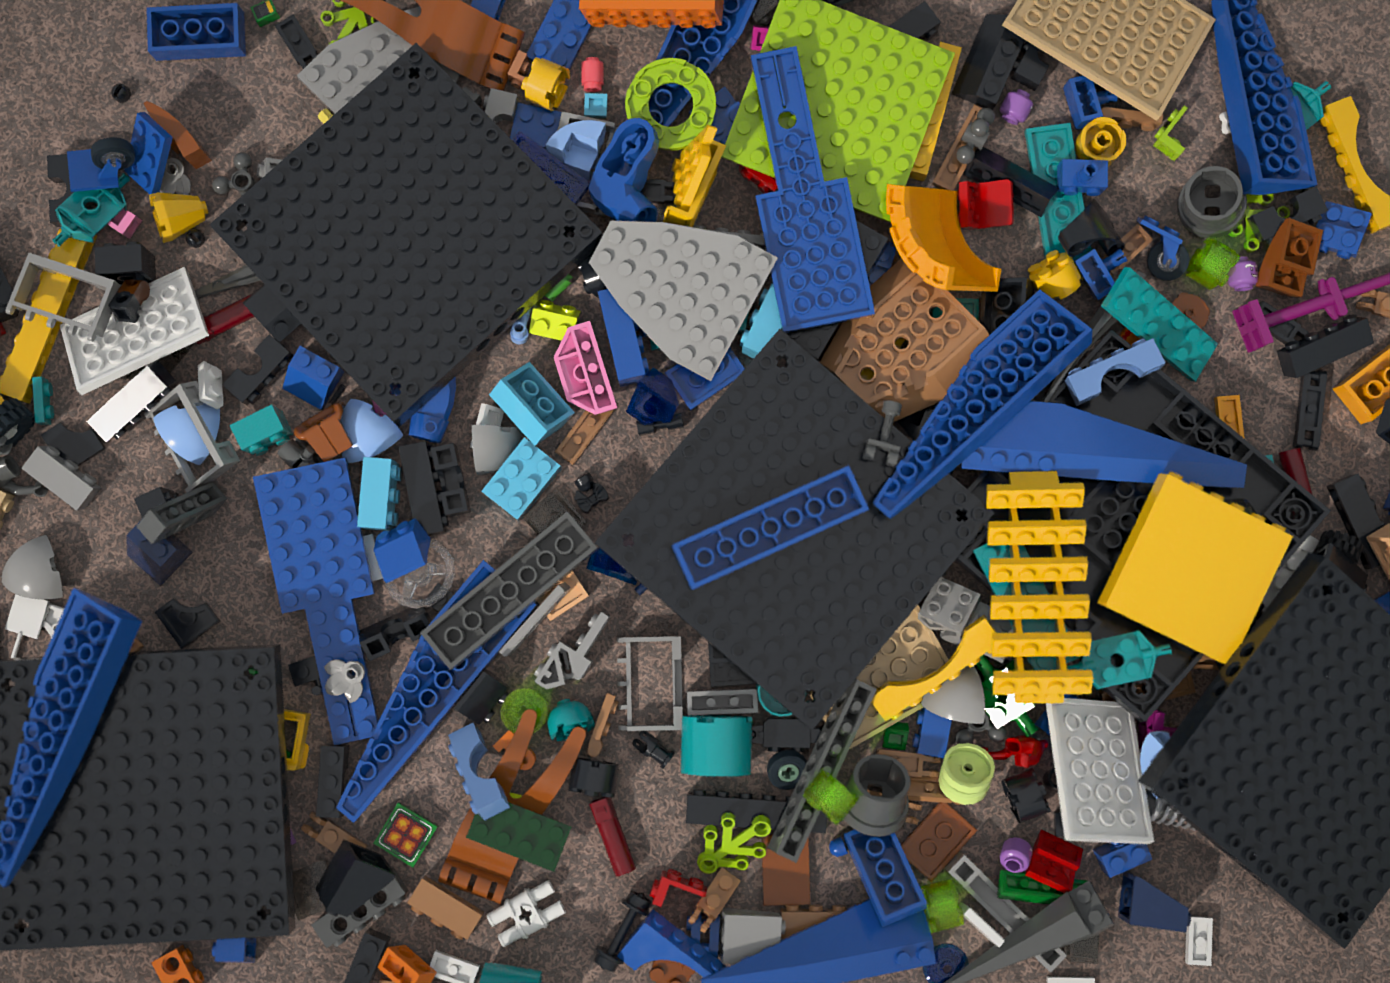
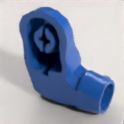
M633 118L619 125L610 144L601 155L589 184V195L594 204L615 221L656 222L658 217L657 208L640 193L646 183L648 170L659 147L657 131L646 120Z
M455 377L411 417L409 436L441 444L449 424L448 418L454 405ZM399 388L394 390L397 396L401 393Z

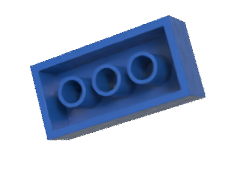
M238 3L147 7L148 52L156 61L246 56L245 14Z
M608 289L598 291L620 387L646 381V375L650 373L646 357H641V353H644L641 335L636 336L635 332L639 331V326L619 306Z
M854 829L844 834V842L882 927L926 909V899L895 832L886 836H870Z

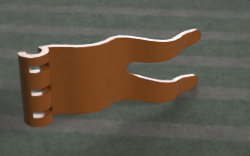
M340 0L372 16L411 45L417 43L435 61L490 89L504 91L508 81V71L525 36L524 31L501 23L461 0H414L421 7V14L418 17H413L383 0ZM505 34L516 38V43L505 40ZM497 55L509 58L508 64L497 60ZM490 74L502 78L501 83L490 80Z
M527 709L523 712L508 748L489 779L495 778L503 788L508 802L542 815L569 775L586 737V730L581 726L574 727L554 760L537 781L520 798H513L510 795V790L523 762L537 720V712L534 709ZM470 807L444 862L438 882L501 904L519 858L466 838L475 816ZM452 867L457 868L453 879L448 877ZM472 874L477 876L474 886L469 885ZM492 882L498 883L494 894L489 892Z

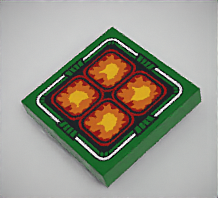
M398 802L373 844L409 866L414 867L437 830L438 825Z

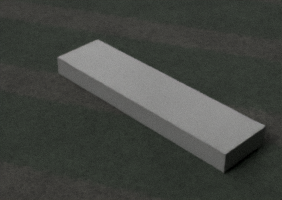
M566 582L559 584L500 649L499 653L504 657L513 654L571 590V587Z

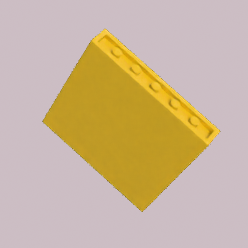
M1169 472L1168 474L1159 473L1097 603L1220 663L1226 664L1243 642L1293 536L1285 533L1286 528L1278 524L1272 523V525L1265 523L1266 518L1258 514L1252 513L1249 515L1245 513V508L1236 503L1229 505L1223 502L1224 497L1211 492L1209 495L1203 492L1204 487L1196 483L1190 482L1187 484L1183 482V477L1174 472Z

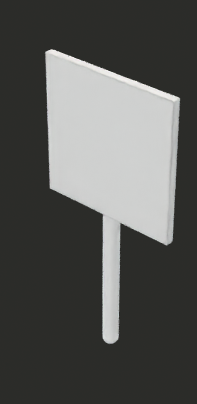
M15 594L5 626V630L18 633L11 658H16L23 635L34 639L39 638L50 601L31 599Z

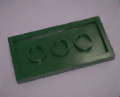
M508 802L510 808L486 820L479 813L474 816L466 838L555 872L572 826Z

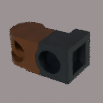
M127 279L124 281L108 305L118 321L137 322L140 317L137 311L150 294L149 284L143 280Z

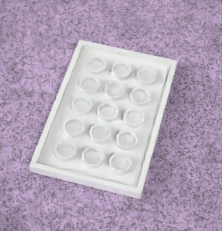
M185 267L148 283L150 294L137 311L140 317L136 323L118 321L112 312L103 338L96 336L94 342L87 340L89 331L78 328L75 335L68 334L70 325L65 323L60 325L76 389L81 395L209 336L189 272ZM99 307L71 320L92 326Z
M1064 698L1063 703H1046L1065 841L1153 843L1154 838L1146 789L1138 782L1142 776L1134 717L1119 703L1112 701Z

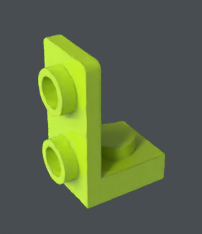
M1185 105L1180 110L1175 109L1167 119L1170 121L1166 128L1162 126L1154 136L1157 140L1153 146L1173 161L1182 154L1185 148L1181 146L1179 140L1169 137L1168 133L1188 109Z

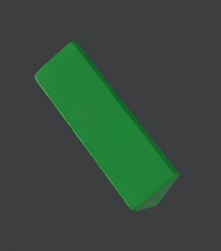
M1000 871L997 891L999 899L1050 905L1065 894L1026 876L1024 872ZM1074 879L1072 890L1088 880Z

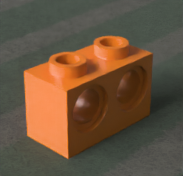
M183 945L151 962L162 983H182V978L187 979L190 983L204 982L202 972L199 969H195L192 963L193 955L188 948L185 949ZM172 957L176 958L179 961L178 968L172 966Z
M406 945L387 947L377 967L394 983H431L437 973Z

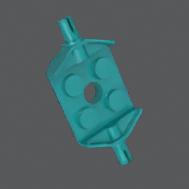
M1324 81L1316 89L1298 82H1294L1293 86L1290 87L1293 95L1298 96L1301 102L1306 130L1324 117L1321 95L1331 89L1330 84L1325 87L1329 83L1327 81Z
M122 173L118 178V188L78 191L71 194L55 209L61 225V232L52 241L58 247L68 238L93 243L94 236L122 209L127 211V204L121 188L130 181V178ZM88 202L97 204V207L93 210H88L84 206Z
M1140 631L1091 641L1089 656H1082L1081 662L1067 666V670H1092V685L1097 689L1151 678L1156 658L1161 655L1172 654V650L1162 651L1163 649L1171 648L1170 644L1155 647ZM1113 654L1122 656L1123 664L1120 667H1114L1111 664L1110 658Z

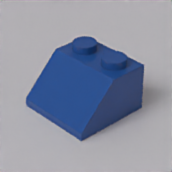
M299 346L288 365L282 389L323 410L345 371L304 347Z
M416 518L410 521H403L396 528L390 531H383L376 537L374 553L383 580L386 583L427 563L431 538Z

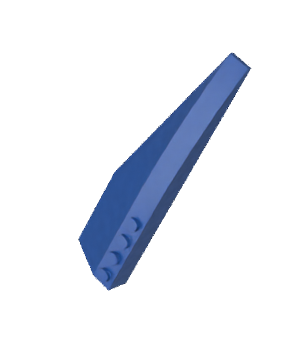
M1211 0L1213 18L1216 19L1213 24L1219 71L1243 194L1266 195L1316 187L1317 180L1301 102L1298 96H1294L1290 87L1293 84L1290 77L1286 78L1282 66H1284L1281 57L1274 51L1276 45L1263 15L1257 12L1255 7L1258 4L1257 1Z
M1039 289L973 350L969 361L962 367L959 376L950 385L947 394L938 403L920 430V435L916 441H913L908 453L899 462L896 471L887 480L873 501V504L891 519L938 483L993 436L1092 344V328Z
M1041 401L1028 402L993 436L960 463L961 469L998 472L1057 471L1060 477L1155 483L1159 473L1168 474L1169 472H1174L1182 476V481L1187 484L1193 482L1200 486L1244 488L1247 464L1062 403Z
M483 560L430 624L496 570ZM536 602L453 670L447 667L424 637L420 636L419 642L399 679L398 685L392 693L376 729L356 766V770L340 798L336 808L353 823L356 822L499 654L500 649L539 606Z
M73 588L33 682V685H36L35 695L30 697L28 707L31 708L29 720L24 721L22 730L24 731L25 738L24 742L19 744L10 781L13 789L11 796H7L5 806L8 807L6 819L1 821L0 885L3 887L9 886L70 783L142 624V620L128 611L77 588Z

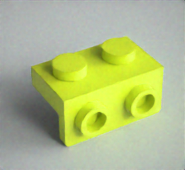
M548 300L538 301L532 310L529 333L562 341L567 328L577 325L581 311L576 310L575 307L570 305L559 306L554 305L553 302Z

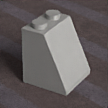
M724 907L720 912L718 956L722 963L736 964L747 956L751 957L768 946L780 943L781 934H785V920H782V916L775 912Z

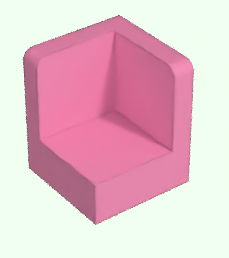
M122 209L107 225L130 239L142 220L133 213Z

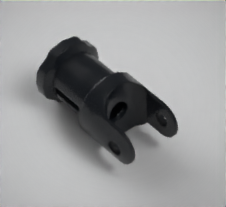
M641 731L639 736L647 745L639 739H634L632 742L633 746L644 756H650L664 769L675 752L667 750L659 743L656 737L647 731Z

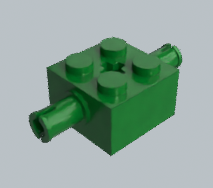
M983 654L980 656L981 660L976 664V667L983 675V678L980 680L984 692L986 714L996 728L1011 720H1015L1025 736L1029 737L1030 734L1032 735L1038 730V727H1036L1026 712L1037 703H1015L1014 694L993 695L994 671H1015L1014 659L995 669L986 655Z

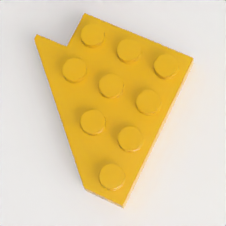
M707 125L681 151L679 159L675 158L672 171L674 175L672 182L675 183L673 193L676 194L674 205L678 209L686 212L689 211L711 159L710 145L717 127Z

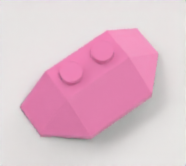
M587 321L568 327L554 355V361L567 402L594 415L617 409L591 322Z

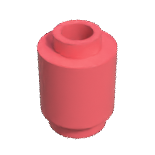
M587 57L586 61L581 62V85L584 86V91L600 92L604 85V63L599 61L597 57Z

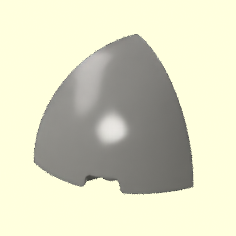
M472 425L473 458L477 475L490 474L499 470L521 442L522 431L519 428L500 427L499 425Z
M47 535L28 541L10 556L2 573V583L9 591L31 599H56L63 597L60 574L56 569L54 552Z
M967 665L960 670L961 674L951 681L949 679L941 683L942 687L933 694L928 692L923 696L921 705L938 716L958 722L984 724V692L979 674L974 666L969 667Z

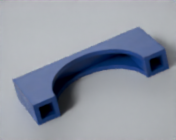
M654 909L626 940L616 956L635 971L643 964L655 960H670L684 964L695 970L702 977H706L726 967L721 960L714 957Z

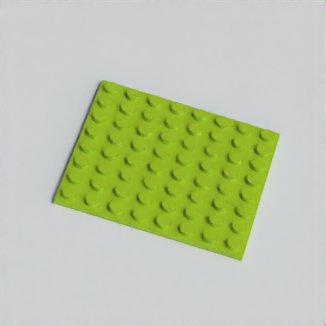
M779 0L760 53L797 47L824 182L847 177L853 208L891 223L890 215L887 214L886 210L887 184L906 186L955 53L821 0ZM752 72L725 145L727 146L722 154V158L775 178L754 72ZM783 112L778 117V123L781 127L789 129L796 124V117L790 112Z

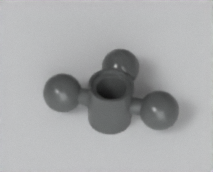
M982 108L977 113V119L969 123L961 138L967 145L960 147L956 153L957 160L960 163L968 164L972 162L975 156L973 148L981 150L990 134L989 125L995 120V114L992 109Z
M240 152L235 155L233 162L239 171L232 175L230 181L224 176H218L213 180L212 187L216 193L226 194L231 188H235L242 196L256 184L254 178L247 172V169L252 165V159L249 154ZM244 179H248L249 182L247 186L241 188V181H243Z
M985 712L984 724L968 723L966 729L957 731L955 740L957 744H972L974 731L981 732L987 730L988 736L992 741L1001 742L1006 738L1007 732L1003 725L999 728H996L994 724L992 725Z

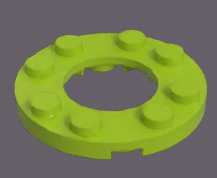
M659 59L647 64L635 75L626 93V115L628 119L641 118L650 123L658 134V149L668 151L684 149L707 125H712L716 114L715 91L710 79L699 67L683 59ZM668 83L682 85L690 92L693 98V109L689 118L684 123L673 127L659 124L652 118L649 112V101L652 93L658 87Z

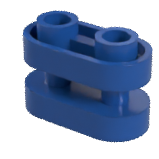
M700 912L696 922L690 924L688 920L691 916H687L686 930H691V939L718 959L720 914L708 927L710 929L709 943H700V929L707 919H701Z

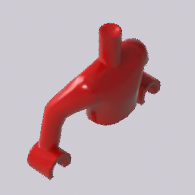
M1019 735L1008 738L1005 741V748L1003 750L988 753L993 760H1005L1015 755V766L1029 768L1040 761L1045 748H1048V741L1046 739L1037 740L1033 737ZM981 747L988 752V747Z

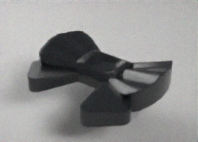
M594 483L592 488L593 494L589 497H586L579 490L576 491L574 499L585 514H588L592 507L600 503V501L609 500L608 493L601 484Z

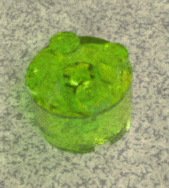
M1208 237L1203 241L1206 244L1202 250L1197 248L1187 268L1189 273L1185 275L1205 288L1212 290L1217 285L1220 287L1225 285L1229 279L1228 272L1231 267L1237 264L1240 255L1217 239Z
M521 688L515 690L505 698L502 704V722L508 730L515 733L522 717L520 711L523 709L522 705H525L526 708L534 709L537 712L534 734L548 720L550 713L549 703L546 697L536 689Z
M824 769L818 772L802 795L811 806L818 811L821 810L836 825L845 819L860 800L853 792L850 793L845 785L830 773L824 771Z
M942 880L920 886L927 902L924 912L929 917L927 922L931 933L964 925L962 907L959 908L957 901L959 896L952 880Z

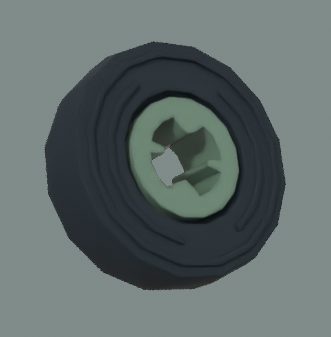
M780 751L769 759L767 765L768 778L779 789H795L807 760L797 751Z

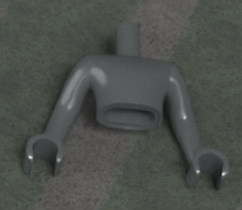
M0 437V456L6 455L0 457V488L14 495L34 494L38 497L46 496L49 489L41 487L42 484L36 481L35 485L18 486L11 480L20 475V467L10 455H7L10 453L13 444L5 445L7 437Z

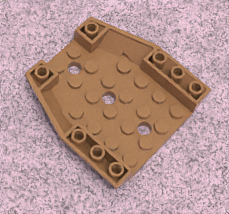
M902 258L870 286L875 315L843 321L820 361L826 369L882 417L885 418V413L882 412L884 401L900 403L902 405L901 413L899 416H895L894 422L942 401L950 385L959 376L962 367L969 361L973 350L989 336L985 327L948 290L936 288L923 281L922 277L909 269ZM933 307H938L942 310L943 314L938 318H933L930 316L929 311ZM899 338H904L908 341V346L904 349H899L895 346V341ZM864 369H870L874 372V376L870 380H864L861 377V372Z

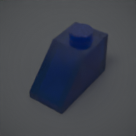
M600 548L590 556L586 569L636 585L637 580Z

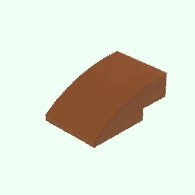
M149 101L143 103L151 118L173 137L170 147L177 154L182 153L183 157L195 169L212 161L199 141L175 117Z
M1286 218L1267 249L1258 273V282L1255 286L1286 297H1302L1307 275H1314L1323 230L1291 218Z

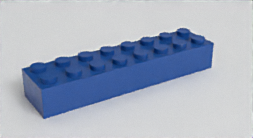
M848 465L673 544L671 547L690 589L693 590L865 512L869 508Z

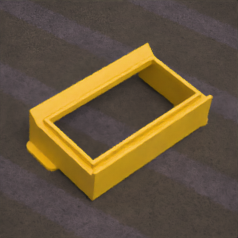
M712 140L710 145L711 159L689 211L686 212L671 205L670 207L667 206L663 222L689 227L694 226L715 180L719 161L727 145Z
M284 709L285 720L298 722L292 759L286 758L287 770L295 771L306 766L309 746L305 742L311 713Z

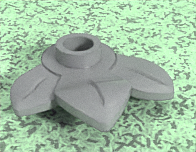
M177 158L167 159L160 193L175 194L176 192L181 195H190L191 180L185 175L184 164ZM172 165L176 169L173 174L170 172V166Z
M335 659L324 666L326 672L331 675L325 685L326 693L333 696L344 693L350 703L355 702L361 696L365 669L360 662L348 661L346 663ZM349 670H353L356 676L351 675Z

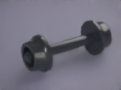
M631 890L626 898H622L621 902L630 909L609 948L596 947L597 954L594 962L601 966L602 970L606 969L615 972L617 967L624 963L616 957L620 945L638 913L644 916L649 914L652 902L645 897L644 892L638 893Z

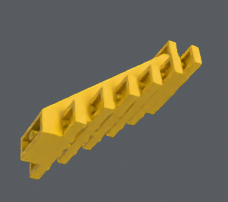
M1057 471L1009 472L1008 484L987 485L986 508L1009 509V521H988V545H1010V558H990L989 582H1011L1012 595L991 596L990 619H1013V633H992L991 654L992 657H1014L1015 670L994 671L992 689L993 695L1014 694L1015 703H1063L1064 694H1091L1092 670H1067L1065 656H1089L1091 634L1090 632H1065L1063 620L1066 618H1088L1089 594L1064 595L1062 581H1086L1088 561L1087 557H1062L1060 544H1084L1085 520H1061L1059 507H1083L1085 488L1084 483H1059ZM1017 508H1050V520L1018 521ZM1018 545H1052V557L1020 558ZM1053 581L1054 595H1021L1019 582ZM1021 619H1055V632L1023 633ZM1056 656L1057 670L1024 671L1022 657Z

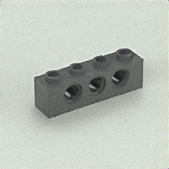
M211 482L150 509L136 527L151 544H154L213 516L228 498Z
M392 868L396 875L394 880L381 889L386 893V901H379L375 894L363 904L367 908L366 915L359 914L357 910L348 917L339 914L338 916H333L327 913L311 924L326 948L332 944L335 948L347 940L345 935L351 931L355 934L367 926L365 922L371 917L374 920L378 919L386 913L384 908L391 903L395 907L406 899L404 894L409 890L394 868ZM339 917L347 921V928L338 926L337 919Z

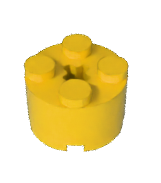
M536 57L532 62V70L529 77L526 76L524 78L521 89L525 90V99L528 102L554 111L552 107H559L568 89V86L564 84L566 78L570 80V70L547 59Z
M1099 117L1089 122L1078 134L1075 141L1077 159L1108 160V166H1110L1120 156L1126 146V134L1118 125L1119 123L1107 117Z
M1058 250L1049 252L1046 255V259L1028 268L1029 278L1033 282L1037 291L1039 289L1051 298L1059 296L1060 300L1075 292L1081 285L1079 280H1083L1073 258L1068 256L1067 253H1059Z

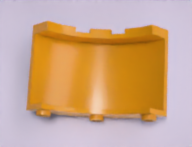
M887 184L886 210L891 219L892 228H889L899 255L913 273H917L926 283L943 290L998 292L1001 268L991 266L976 256L962 235L957 215L958 191Z

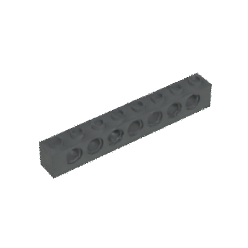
M855 679L833 705L767 847L776 854L797 863L875 695L876 688Z

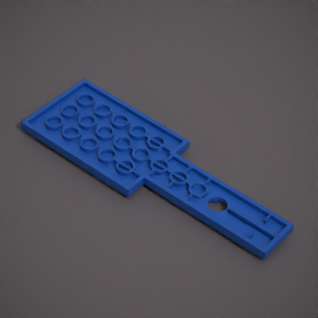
M797 47L751 55L778 190L756 195L755 198L766 251L778 257L770 272L782 331L787 333L875 315L848 179L845 177L824 182ZM790 112L795 115L796 124L789 129L781 127L778 123V117L781 113Z
M341 458L254 476L253 481L281 612L283 614L305 609L333 743L338 745L371 738L379 721L364 651L359 643V627L353 598L375 594L362 529L357 527L358 511L347 459ZM335 659L346 663L348 661H358L364 666L363 692L355 702L350 703L344 693L336 696L326 693L325 685L331 675L326 672L324 666Z

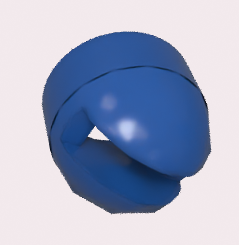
M841 836L830 842L829 849L832 855L840 857L848 854Z

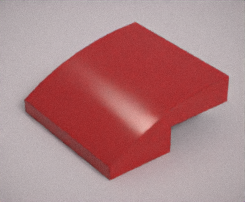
M1040 830L1034 843L1032 858L1025 875L1062 893L1070 892L1073 888L1075 873L1080 868L1083 849L1044 830Z

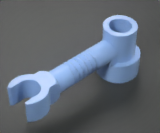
M533 307L512 325L510 338L515 344H524L528 340V329L526 327Z

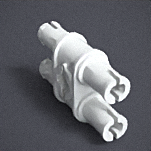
M550 880L532 889L525 888L522 893L511 899H505L504 905L486 914L492 927L509 917L514 918L515 925L498 934V939L503 947L520 938H529V935L542 928H547L549 922L566 913L560 900L543 910L537 907L538 901L555 892ZM523 909L531 911L530 919L526 916H521Z

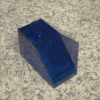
M652 368L639 380L626 413L644 425L657 421H662V423L671 422L679 406L672 380L655 368Z

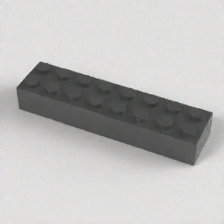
M567 511L420 634L447 667L453 670L599 549Z

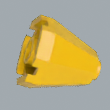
M160 192L149 194L150 205L155 208L154 212H152L163 243L175 240L205 221V214H208L205 201H201L198 196Z

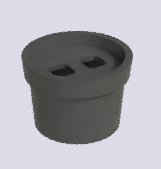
M1209 166L1197 171L1184 185L1177 201V212L1183 226L1192 234L1203 238H1218L1231 233L1241 224L1247 211L1246 194H1243L1239 178L1234 172L1221 166ZM1218 185L1220 187V196L1218 198H1206L1205 187ZM1206 208H1219L1220 215H1204V210Z
M874 754L861 759L856 764L851 777L846 781L839 795V810L844 820L853 829L870 836H886L898 831L904 825L908 815V793L910 787L908 771L898 760L887 755ZM867 786L881 787L882 796L870 795L867 792Z

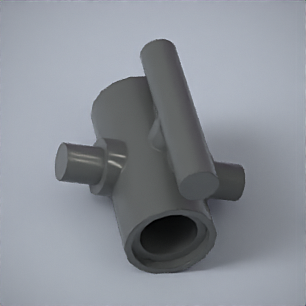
M294 439L289 440L277 453L290 469L324 462L312 446H309L304 440L300 439L296 441Z

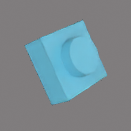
M585 93L584 116L607 118L608 95Z

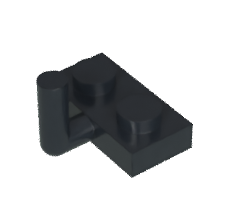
M315 656L288 665L295 687L314 681L315 686L311 690L312 694L323 695Z

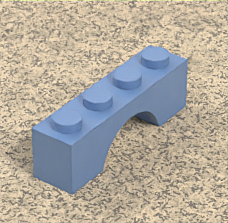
M1145 338L1138 340L1128 350H1124V348L1118 349L1111 353L1112 357L1103 360L1101 357L1090 362V366L1083 370L1081 367L1071 370L1064 382L1076 406L1098 397L1101 393L1103 376L1112 370L1126 369L1141 378L1161 369L1165 361L1154 339L1152 338L1148 341Z
M471 723L449 734L451 744L448 747L453 757H456L458 760L455 766L460 776H464L465 781L462 782V785L467 795H471L472 801L469 804L474 814L479 813L486 820L510 808L504 790L495 778L483 779L478 777L479 762L488 752V749L477 726Z

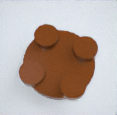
M1186 292L1180 293L1172 304L1202 329L1208 321L1210 309L1200 297Z
M655 960L649 975L651 980L656 983H687L691 975L696 971L675 961Z

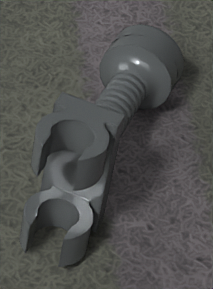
M884 401L882 412L885 413L880 441L870 438L866 441L863 459L871 461L875 450L879 449L888 452L886 465L893 467L896 465L900 447L888 444L894 418L901 413L902 405L900 403Z

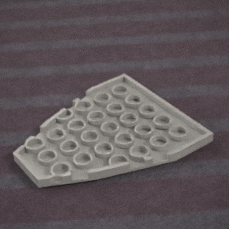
M421 7L405 10V12L413 17H418L421 14ZM378 21L329 44L297 75V78L335 114L413 45ZM435 61L457 83L460 74Z
M610 221L589 263L619 306L670 360L711 381L778 257L734 234L666 222Z

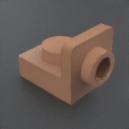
M520 50L508 71V78L512 86L522 90V82L528 72L530 63L528 62L527 53Z

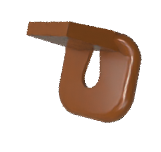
M342 401L334 403L302 422L294 429V435L300 440H307L324 462L353 446L340 421L343 409L345 408V404Z

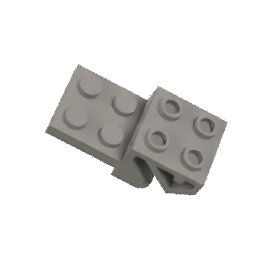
M943 577L931 588L918 613L919 621L930 630H941L940 637L956 646L959 645L965 627L983 615L987 617L998 633H1013L1008 619H990V606L980 602L981 594ZM986 652V653L984 654V655H986V656H988V657H990V658H992V659H995V660H997V661H999V662H1001V663H1003L1004 660H1005V658H1006V657H992V654H988V652Z
M600 612L599 615L594 614L588 623V626L591 627L587 634L582 633L575 644L578 647L577 650L563 641H560L558 644L554 643L547 653L550 658L546 664L544 662L541 663L535 671L534 675L537 678L534 682L545 689L567 684V679H582L594 662L586 655L611 617L604 612ZM569 663L571 664L572 672L570 674L565 672L564 664L567 670L570 669Z

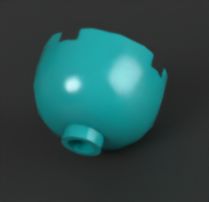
M563 699L549 713L547 726L551 740L556 737V740L561 742L567 740L574 727L581 726L584 729L587 728V732L595 727V722L589 708L585 704L578 701H570V699Z

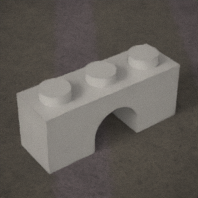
M491 88L490 94L485 96L483 108H486L485 113L496 124L502 120L513 122L519 98L517 94Z

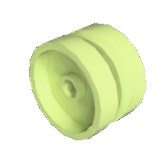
M962 743L951 747L945 754L938 778L940 789L946 797L956 803L967 805L983 800L988 793L994 776L995 765L993 758L978 745Z

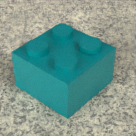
M272 404L229 425L241 450L252 455L256 454V456L267 453L269 451L268 447L274 444L279 446L287 443L290 440L289 437L294 435L283 411Z

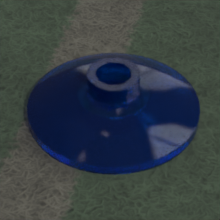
M947 943L934 946L936 964L923 966V973L928 983H944L969 965V961L959 947ZM945 965L951 966L950 972L945 973L943 971Z

